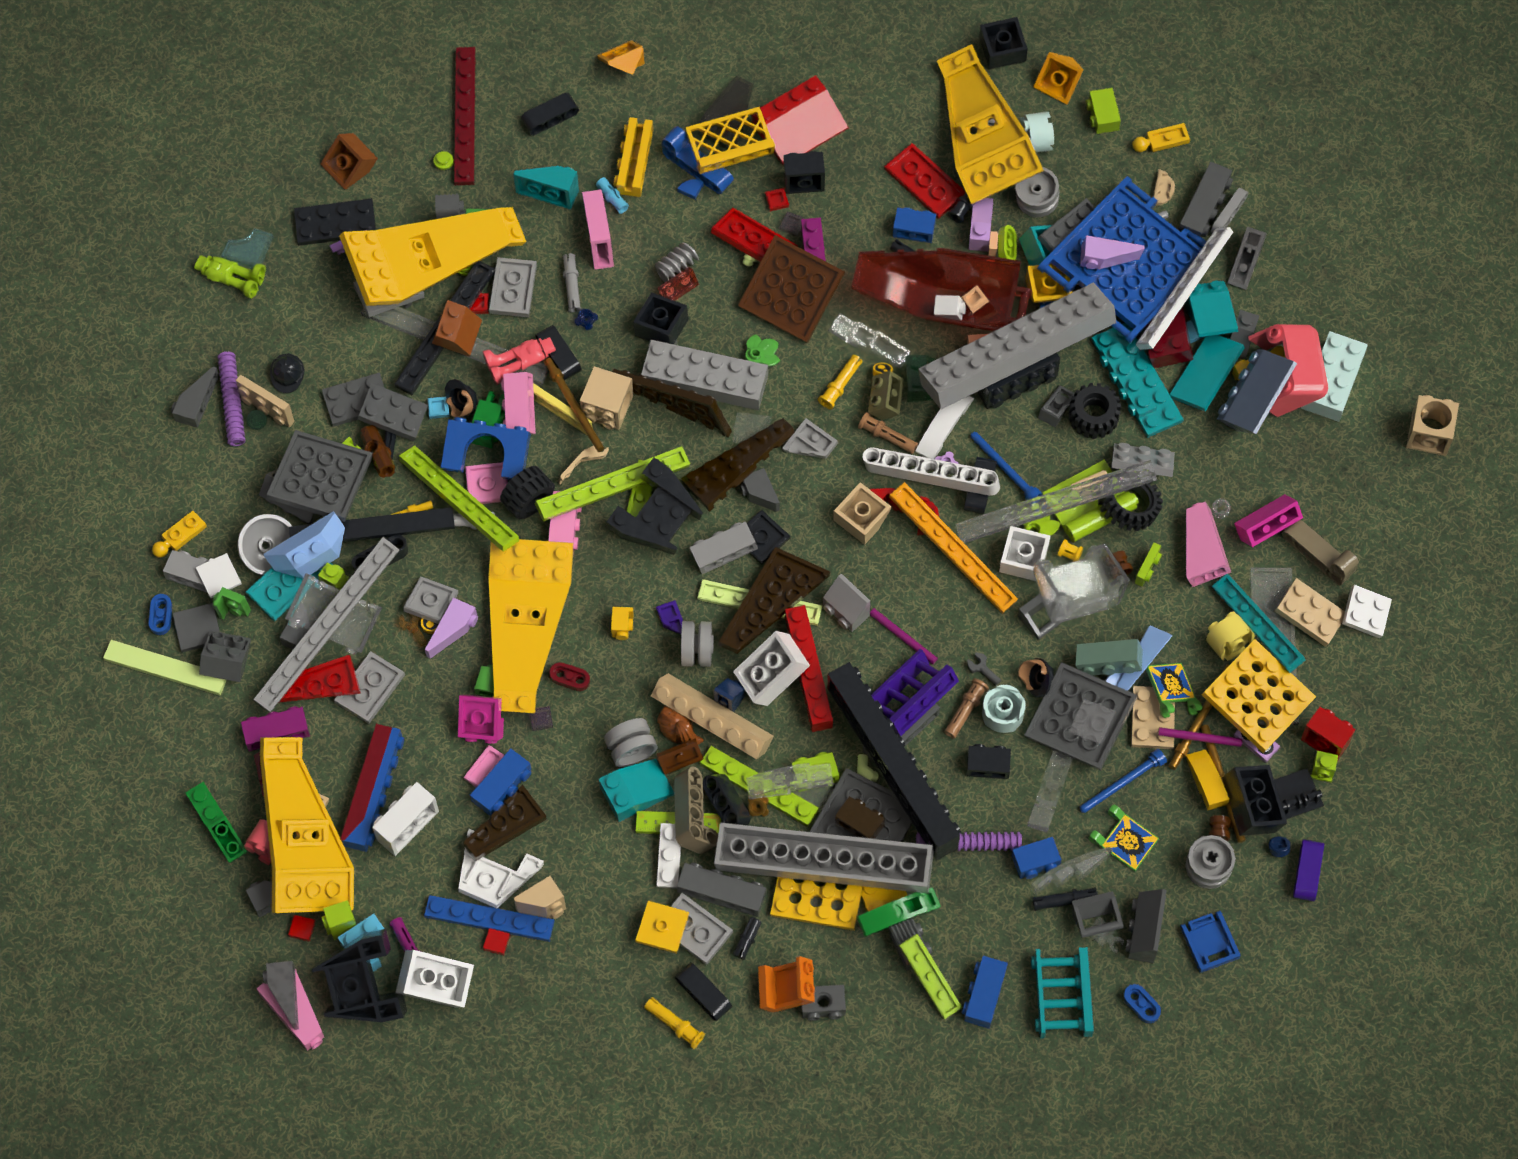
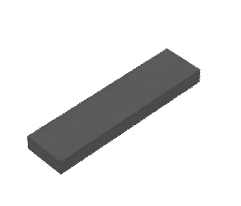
M1086 198L1043 232L1037 239L1051 253L1095 207Z

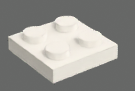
M1353 585L1350 590L1342 624L1381 638L1384 633L1392 599Z

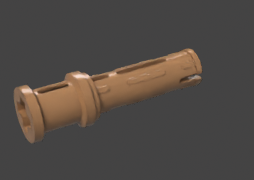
M866 412L858 425L859 429L863 428L873 433L874 437L880 436L911 454L914 453L918 446L917 442L885 426L886 423L884 421L876 420L870 416V413Z
M976 678L972 680V686L967 693H964L962 704L944 731L947 736L955 739L973 708L979 706V700L984 692H987L989 689L988 685Z

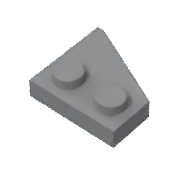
M805 418L782 449L788 453L826 459L837 446L838 441Z

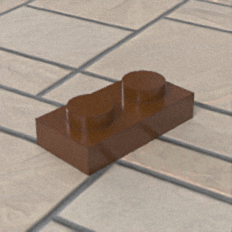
M696 738L657 753V758L664 774L704 759Z

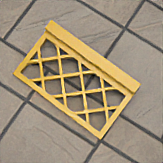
M760 107L685 127L697 162L699 174L774 153L775 144L770 137ZM757 114L759 121L756 125L746 121L749 115ZM731 120L741 122L738 131L728 126ZM744 124L754 129L751 136L740 132ZM718 125L723 128L719 136L709 131L711 126ZM699 130L705 134L701 141L693 138L691 132ZM725 130L735 134L732 142L722 138ZM756 130L763 133L766 140L758 141L754 139L753 136ZM707 135L717 139L713 147L703 143ZM737 136L748 140L745 146H739L734 143ZM719 141L729 145L727 151L722 152L716 149ZM701 146L711 151L708 156L700 158L698 151Z

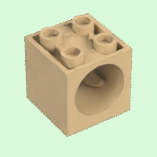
M594 366L580 399V407L586 418L592 421V424L596 422L603 424L607 429L613 430L615 428L620 430L634 396L632 378Z
M1419 395L1412 412L1406 448L1446 456L1454 437L1459 403L1450 399L1441 400L1430 395ZM1430 418L1437 420L1444 428H1429L1423 423L1422 419Z

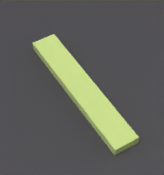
M702 579L697 600L739 609L749 589ZM800 601L794 606L805 605L810 625L818 626L822 605Z
M114 640L110 641L103 657L104 661L216 695H221L227 681L225 679L199 675L200 666Z

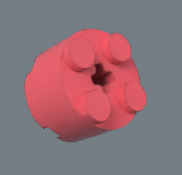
M259 820L246 840L244 848L251 853L258 854V859L269 865L271 863L267 821Z

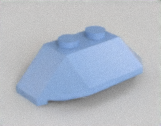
M333 511L264 553V557L274 571L306 578L324 567L326 563H331L339 558L345 527Z

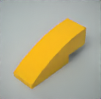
M1207 750L1186 755L1199 794H1202L1207 811L1228 805V794Z

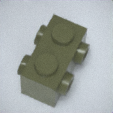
M891 371L873 376L868 413L880 420L899 415L904 379Z

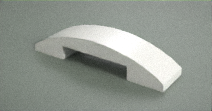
M968 396L940 409L915 452L925 458L935 459L943 447L944 441L962 414H965L974 398Z

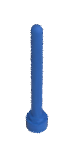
M977 432L971 433L970 436L973 441L992 460L997 461V465L1024 491L1025 499L1031 505L1042 497V492L1037 487H1030Z
M1158 748L1151 752V756L1148 757L1147 761L1082 804L1080 811L1086 813L1153 766L1161 767L1167 763L1163 752Z

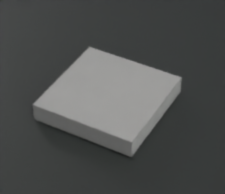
M420 576L403 610L409 614L439 624L452 599H456L458 590Z

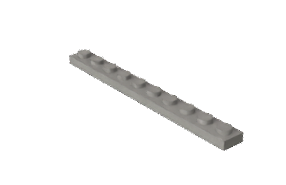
M384 537L379 541L254 698L255 702L268 712H272L397 555L399 549Z

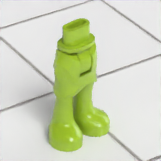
M200 255L194 266V269L201 271V274L205 275L207 279L223 283L227 286L231 285L243 291V295L250 299L256 296L258 285L262 284L266 272V267L263 264H256L252 269H247L239 266L237 262L215 256L204 257ZM233 274L248 279V281H243L238 278L233 277Z

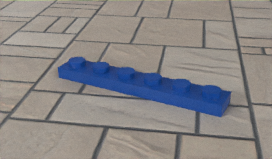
M429 895L424 914L425 918L486 930L491 928L512 935L550 942L554 926V919Z

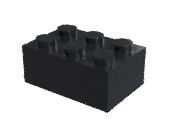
M1270 765L1234 767L1222 777L1239 836L1271 834L1288 824Z

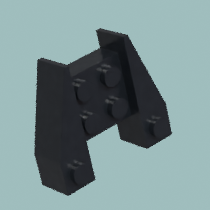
M653 457L642 472L641 479L655 488V492L636 518L620 506H617L606 521L605 527L621 539L674 555L677 547L670 543L671 539L690 514L700 520L703 512L673 471Z
M386 929L361 935L317 962L312 968V972L325 971L333 1001V1006H329L326 1009L324 1017L386 1022L405 1016L407 1007L402 994L392 992L379 995L370 959L387 956L391 950Z

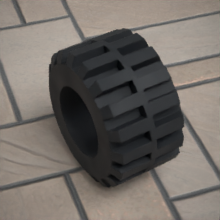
M1089 383L1088 387L1085 385L1081 386L1080 391L1076 390L1071 398L1069 421L1072 422V428H1077L1078 434L1083 432L1086 438L1092 435V439H1097V435L1103 438L1106 432L1108 435L1111 434L1119 421L1121 411L1119 396L1115 397L1116 392L1114 390L1110 391L1107 385L1102 387L1101 383H1097V386H1093V383ZM1089 405H1098L1106 413L1095 417L1087 414L1084 408Z
M531 466L516 474L507 483L500 495V501L517 519H526L538 512L535 505L537 500L553 495L555 485L538 466Z

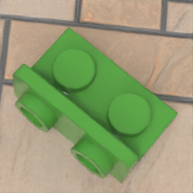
M222 587L220 592H217L213 598V606L221 619L225 618L228 610L239 617L241 614L248 617L251 611L245 596Z

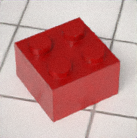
M1319 707L1306 725L1301 741L1317 751L1336 754L1339 760L1350 744L1356 729L1348 721L1337 718L1331 710Z

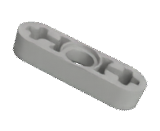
M1240 187L1237 189L1212 226V233L1217 228H1225L1233 219L1231 217L1236 215L1249 192Z

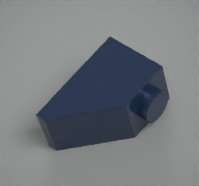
M727 678L714 689V701L735 712L745 697V689L737 680L732 681Z

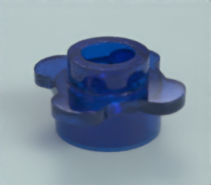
M581 309L578 318L575 319V324L585 327L586 330H591L593 323L598 320V315L589 309Z

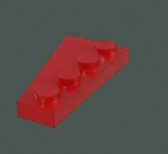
M346 655L305 669L280 702L361 694L351 656Z

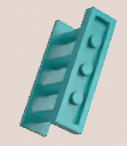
M1088 947L1079 948L1077 955H1074V957L1041 958L1040 949H1036L1035 956H1031V968L1036 970L1039 1019H1035V1030L1040 1032V1039L1045 1038L1047 1029L1079 1028V1031L1083 1030V1037H1092L1094 1028ZM1074 966L1079 969V976L1075 978L1042 979L1041 967ZM1076 986V989H1080V996H1077V999H1043V988ZM1077 1007L1078 1010L1081 1009L1082 1017H1079L1078 1020L1045 1021V1008Z

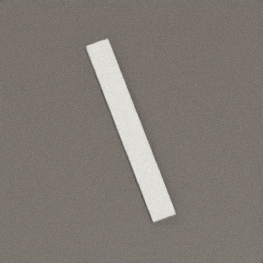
M1230 227L1214 230L1138 340L1136 346L1140 350L1153 349L1232 235L1233 231Z

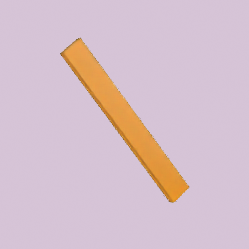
M905 482L890 494L889 498L1002 614L1018 600Z

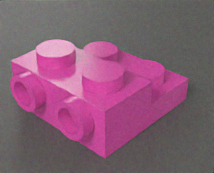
M460 695L458 737L465 738V741L476 742L478 739H483L485 743L490 744L497 743L498 740L503 739L504 718L501 717L502 698Z

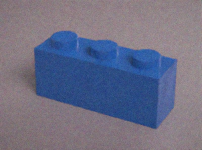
M510 748L470 794L471 802L491 816L504 805L503 802L508 796L512 797L516 793L520 782H525L530 777V762Z
M982 956L981 962H976L973 973L977 975L976 981H971L968 990V994L971 995L970 1002L965 1001L962 1014L966 1015L964 1022L990 1029L1007 969V962Z

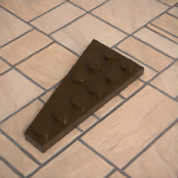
M613 369V373L632 378L633 394L640 396L642 393L655 404L658 401L667 405L666 409L693 422H696L698 419L708 429L713 430L715 427L722 430V435L728 438L732 433L722 414V410L716 403V399L712 396H703L693 390H683L676 385L664 384L660 380L653 381L643 375L631 374L626 370Z
M784 418L774 422L764 430L757 432L747 440L740 442L730 450L706 462L703 466L689 472L681 478L683 485L710 512L714 508L713 504L717 500H723L730 488L737 487L757 468L756 464L760 460L765 461L773 448H779L795 433L793 427Z
M775 547L719 640V646L738 654L785 614V609L793 608L824 582L831 572Z

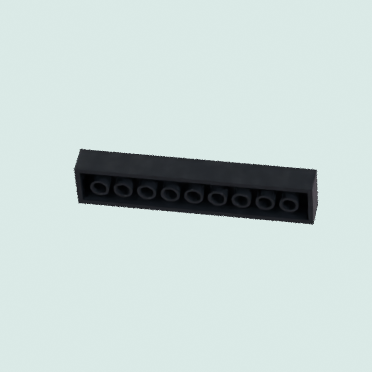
M848 662L828 673L827 689L925 844L933 846V857L937 861L958 849L961 830L957 823H952L948 817L950 814L944 804L941 805L937 800L939 798L933 787L930 788L927 784V777L923 770H918L916 767V760L911 752L908 753L904 748L905 742L900 735L897 736L893 731L894 725L889 718H885L883 715V708L879 701H874L872 698V691L867 683L863 684L858 668L856 666L853 667Z

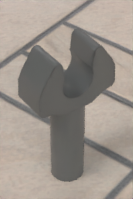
M975 652V658L980 661V664L975 665L968 659L967 666L971 673L981 672L997 686L1002 680L986 666L987 657L982 653Z

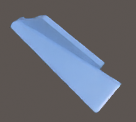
M1151 625L1148 626L1140 641L1143 649L1142 671L1115 673L1109 675L1105 681L1128 691L1170 640L1172 635Z

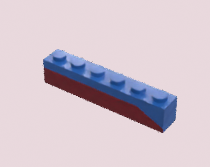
M380 724L375 726L340 838L344 847L367 852L368 846L373 845L375 834H372L373 824L381 816L379 814L380 807L385 806L387 795L384 794L386 788H390L392 784V768L396 769L398 764V756L396 755L398 749H402L404 744V737H402L400 729Z

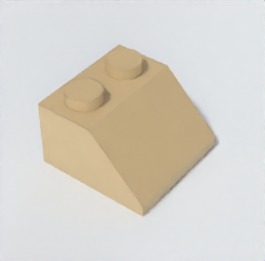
M860 482L834 510V521L865 545L879 530L892 507Z
M551 876L514 897L518 913L549 919L553 917V919H556L563 915L566 909L564 896Z

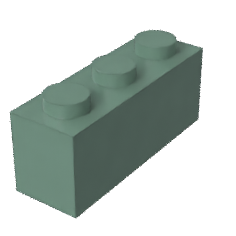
M1138 639L1077 644L1076 667L1078 670L1092 676L1142 671L1143 649Z

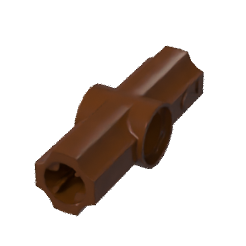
M373 425L365 426L361 429L360 435L365 445L364 450L372 452V462L378 475L382 478L391 477L395 473L391 449L385 446L377 427Z

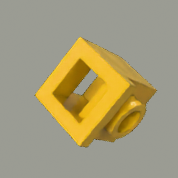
M612 607V637H616L618 640H627L629 638V631H633L634 610L632 607Z

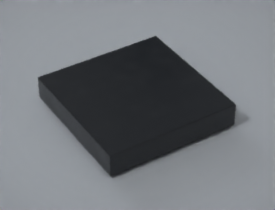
M763 510L747 523L758 547L757 550L749 554L761 565L769 559L775 547L780 549L791 538Z

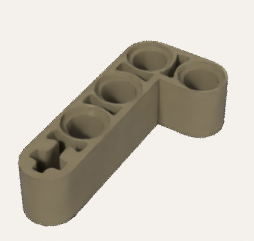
M1302 520L1295 522L1282 532L1283 538L1332 581H1335L1337 585L1341 586L1356 571L1359 561L1351 551L1345 550L1341 554Z
M692 766L676 775L674 780L675 836L678 844L683 848L704 854L717 846L718 833L714 829L704 826L703 778L700 770Z

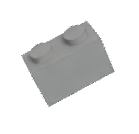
M840 574L823 597V608L830 616L834 615L838 619L841 627L844 629L848 628L853 632L870 616V600L845 576Z

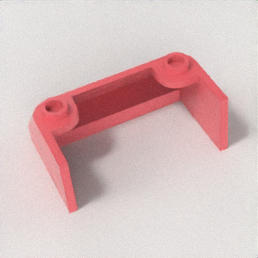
M1275 324L1248 336L1249 341L1264 350L1283 343L1285 357L1297 363L1269 411L1270 413L1279 417L1319 400L1327 394L1328 382L1318 332L1314 327L1310 325Z

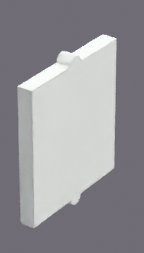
M227 553L215 559L211 558L208 562L196 567L210 598H213L217 592H220L222 587L230 590L242 584Z

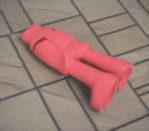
M549 337L544 340L539 338L538 340L524 341L519 346L495 355L491 350H485L482 353L495 384L499 385L502 379H504L503 374L514 373L520 369L524 371L527 367L533 366L549 357L548 354L555 352L556 349ZM515 358H516V360H517V361H515V362H513V363H511V364H508V365H506V366L499 367L500 365H502V364H504V363H506V362H509V361H511V360H513V359H515Z

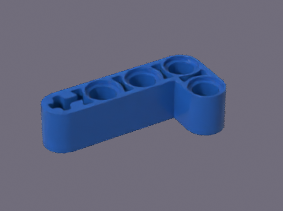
M675 126L663 138L662 152L664 156L696 179L704 181V184L717 194H722L733 182L732 174L725 168L699 174L691 145L688 143L687 134L681 128ZM698 151L700 158L706 157L705 154Z

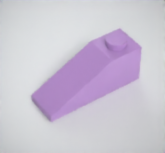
M985 198L973 204L969 250L987 252L989 250L993 198Z
M1086 235L1081 246L1080 266L1087 267L1088 269H1103L1138 260L1145 246Z
M453 598L425 648L426 657L431 659L466 634L470 627H474L478 620L476 607Z

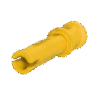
M852 355L834 382L828 383L825 393L818 397V402L827 409L834 408L835 401L844 393L843 388L863 363L859 356Z
M651 997L645 1004L644 1008L672 1028L678 1038L682 1037L691 1044L690 1047L692 1049H695L705 1036L703 1031L699 1032L691 1026V1022L688 1020L683 1021L655 998Z

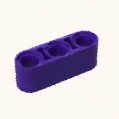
M1306 839L1302 840L1293 898L1315 902L1324 843Z

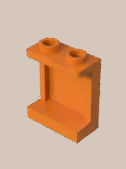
M799 956L796 957V962L777 967L759 966L760 1009L778 1012L815 1002L813 960Z

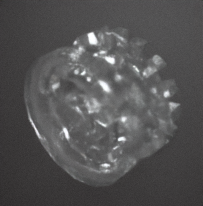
M1225 499L1215 500L1211 508L1213 516L1219 519L1226 518L1230 512V503ZM1225 506V511H1217L1218 507Z

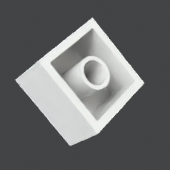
M1010 526L999 572L1039 582L1049 547L1050 535Z

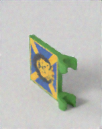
M1182 663L1150 665L1146 668L1160 703V713L1163 718L1170 717L1169 713H1174L1175 708L1171 704L1174 702L1187 701L1190 715H1197V711L1202 710V704L1194 695Z
M1112 805L1108 815L1119 822L1106 839L1094 830L1089 836V841L1107 851L1133 871H1136L1159 838L1126 815L1118 806Z

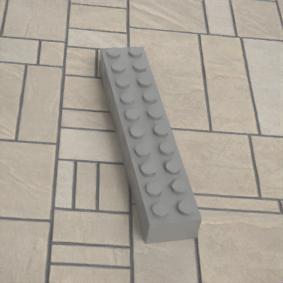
M1093 282L919 368L921 385L939 408L943 409L1115 324V307Z
M720 823L714 865L719 871L929 893L934 850L932 845Z

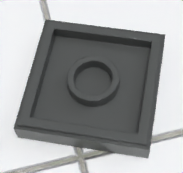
M213 603L173 613L182 653L203 648L210 631L220 632Z

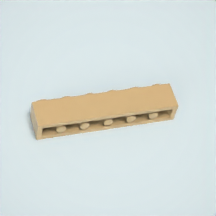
M669 673L659 678L651 694V697L755 759L766 753L774 737Z

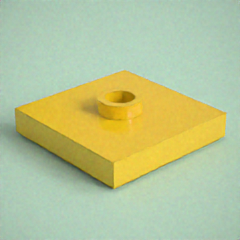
M648 901L636 937V943L677 954L689 912Z

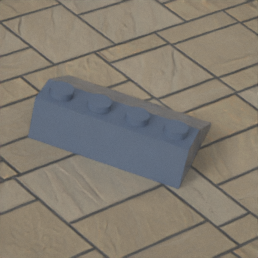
M1260 349L1251 354L1249 357L1250 363L1246 369L1241 371L1238 377L1240 380L1236 386L1232 387L1228 394L1229 399L1218 411L1219 416L1217 419L1238 432L1257 434L1297 365L1292 360Z

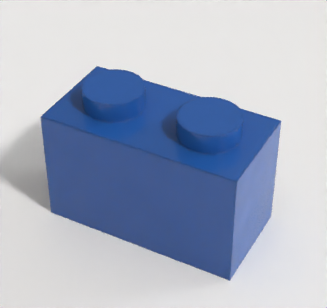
M907 207L897 208L893 237L932 243L936 214L930 211H916Z
M1053 837L1012 849L1011 856L1020 879L1024 877L1032 879L1043 871H1046V873L1054 872L1061 864V857Z

